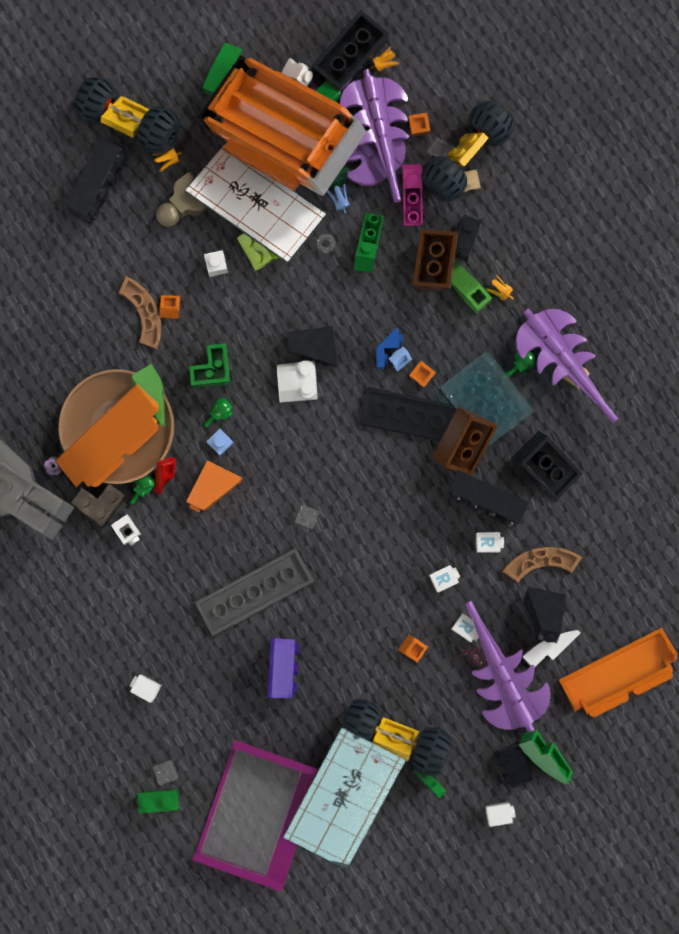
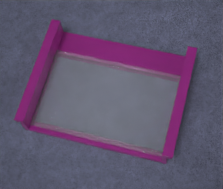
M234 740L193 861L282 892L298 845L297 842L284 835L319 769Z

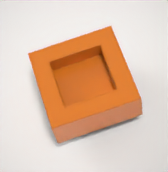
M427 113L408 116L412 136L430 133Z
M420 361L409 377L424 388L436 372Z

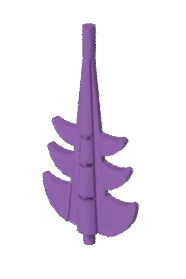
M366 69L362 71L364 77L362 80L352 82L344 89L339 104L346 109L350 107L362 108L354 116L360 120L363 127H368L369 130L366 131L358 147L364 144L375 143L390 184L394 202H399L401 197L396 180L392 140H407L409 135L400 128L390 127V124L393 122L407 123L408 118L401 110L389 107L387 104L394 101L406 103L408 98L404 90L396 82L388 78H375Z
M312 80L310 81L308 87L316 91L319 87ZM403 139L392 140L395 172L401 167L405 158L406 148ZM375 143L357 146L347 162L361 160L362 163L357 169L348 173V179L362 186H373L387 180L388 178Z
M530 309L525 310L523 314L528 320L520 327L515 340L516 350L520 358L524 359L529 351L540 348L541 352L536 360L539 374L542 373L546 366L555 363L557 367L552 374L553 386L562 378L568 376L603 411L612 423L617 421V416L605 403L582 367L585 362L594 359L595 355L584 351L575 354L572 352L575 346L585 343L587 339L577 334L561 335L560 333L564 327L575 324L577 322L576 319L569 313L559 309H547L535 315Z
M472 601L465 603L488 662V666L479 670H473L472 674L484 680L494 679V683L491 686L478 688L477 693L488 700H501L502 702L495 709L483 710V716L497 728L513 730L525 727L527 732L533 731L534 728L531 723L539 719L549 706L551 694L548 683H545L538 690L527 692L526 688L533 680L534 665H531L523 672L515 673L513 669L520 663L523 651L519 650L517 653L505 657L480 619Z

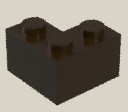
M109 484L98 499L82 488L71 504L105 528L127 496Z

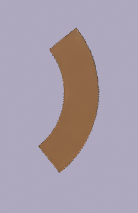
M126 276L119 295L132 302L139 312L142 323L139 343L157 350L161 338V319L158 308L146 289L138 282Z
M536 548L517 556L502 572L518 583L528 572L540 567H558L572 573L583 557L563 548Z

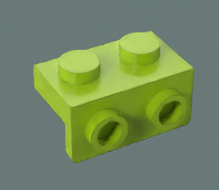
M246 232L237 238L255 270H259L272 260L281 257Z

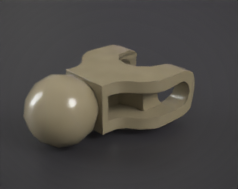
M192 172L186 173L175 182L174 194L169 199V203H164L157 209L156 219L161 225L171 227L179 221L180 217L183 218L189 214L200 215L209 207L186 191L195 180Z

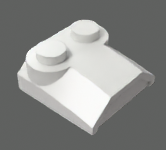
M315 361L277 365L280 402L318 400Z

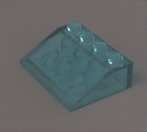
M489 351L481 354L440 387L456 409L461 407L470 410L498 425L487 447L535 412Z

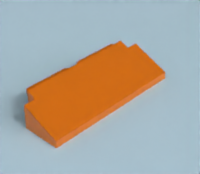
M138 384L134 385L71 444L55 462L76 487L82 481L88 487L90 485L98 487L123 464L124 459L122 456L125 453L132 455L158 431L157 420L153 416L158 412L159 404Z
M660 628L559 679V682L574 712L584 708L587 715L589 714L595 718L627 702L629 699L628 694L633 692L635 695H640L670 680L673 676V668L670 663L677 660V652L663 629Z

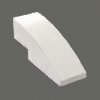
M574 630L561 633L557 643L542 641L528 650L522 658L530 666L534 665V667L546 656L554 660L580 632Z

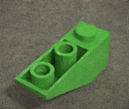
M454 260L451 286L473 312L477 314L491 302L492 297L475 278Z
M152 364L132 375L134 381L131 384L133 386L138 384L159 404L158 412L153 417L157 420V425L161 424L162 427H165L163 382Z

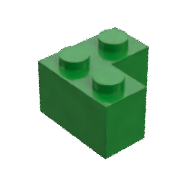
M226 343L207 345L208 364L189 366L192 388L231 385Z

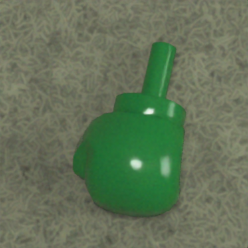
M529 351L525 358L521 359L517 352L515 354L516 361L513 362L515 367L509 370L506 375L509 377L517 370L522 373L535 366L536 358L533 353Z
M219 398L209 411L212 416L204 425L208 427L214 419L219 421L220 419L227 420L232 415L231 403L224 398Z
M147 475L133 482L135 485L133 490L136 494L130 503L134 505L139 496L145 497L153 489L155 481L151 476Z

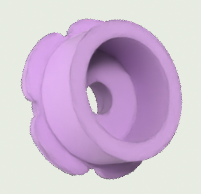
M50 457L49 460L45 461L44 468L47 474L58 475L61 473L62 469L55 462L57 457Z

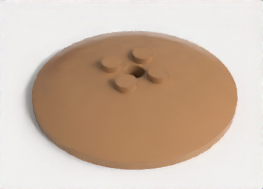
M120 369L101 371L81 381L70 392L63 404L59 418V437L64 451L133 387L131 384L134 381L132 375L136 372ZM165 395L166 426L162 427L161 424H158V431L132 455L125 453L122 456L124 459L123 464L102 483L126 484L137 481L153 472L158 461L164 460L169 452L174 436L173 412Z

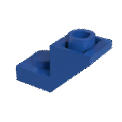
M394 329L376 348L377 370H384L385 365H388V353H384V351L399 350V345H403V334H399V329Z

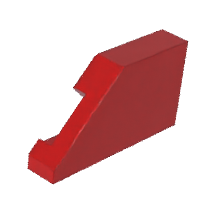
M172 456L157 462L154 492L158 495L163 492V487L167 481L170 482L175 476L176 459Z

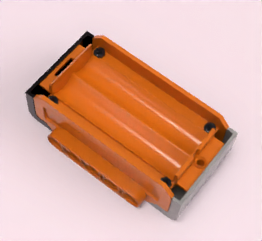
M241 55L198 115L199 120L210 133L226 142L223 150L232 157L293 191H296L301 184L321 196H324L366 134V130L360 120L351 115L341 104L279 71H274L252 58H244Z

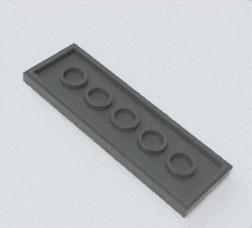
M295 548L194 603L213 637L313 583L314 580L298 550Z

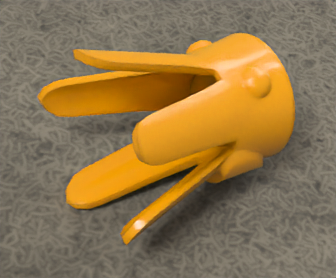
M391 46L380 56L372 59L374 66L370 67V69L376 67L378 72L387 67L399 64L398 62H388L395 57V53L389 51Z
M172 148L164 153L165 155L155 158L154 161L158 163L169 160L162 166L159 172L179 162L177 155H180L181 152L176 154Z
M496 275L501 283L493 279L492 284L500 292L486 289V291L500 297V300L503 301L507 297L514 299L509 295L513 289Z

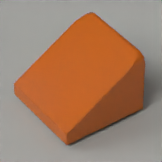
M161 295L160 318L179 319L180 296Z
M408 634L398 650L418 663L428 646Z

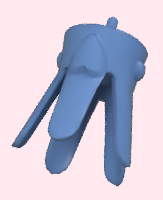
M345 184L341 187V191L338 186H335L336 196L327 190V193L335 203L336 210L340 211L343 209L344 213H346L345 208L349 207L350 203L347 199Z

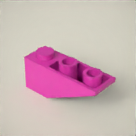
M421 164L402 165L404 226L423 225Z

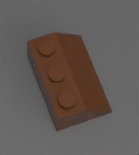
M420 230L413 286L415 288L435 292L451 288L458 232Z
M458 407L432 458L445 468L455 471L460 470L472 476L498 425L470 410Z

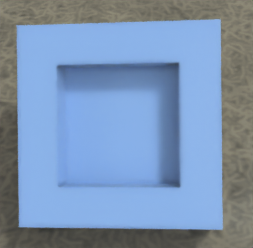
M402 347L396 350L389 360L398 372L412 358L409 352Z
M221 429L207 441L219 455H222L234 443Z

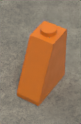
M207 460L186 501L190 504L189 508L196 512H200V510L206 511L240 484L242 477Z

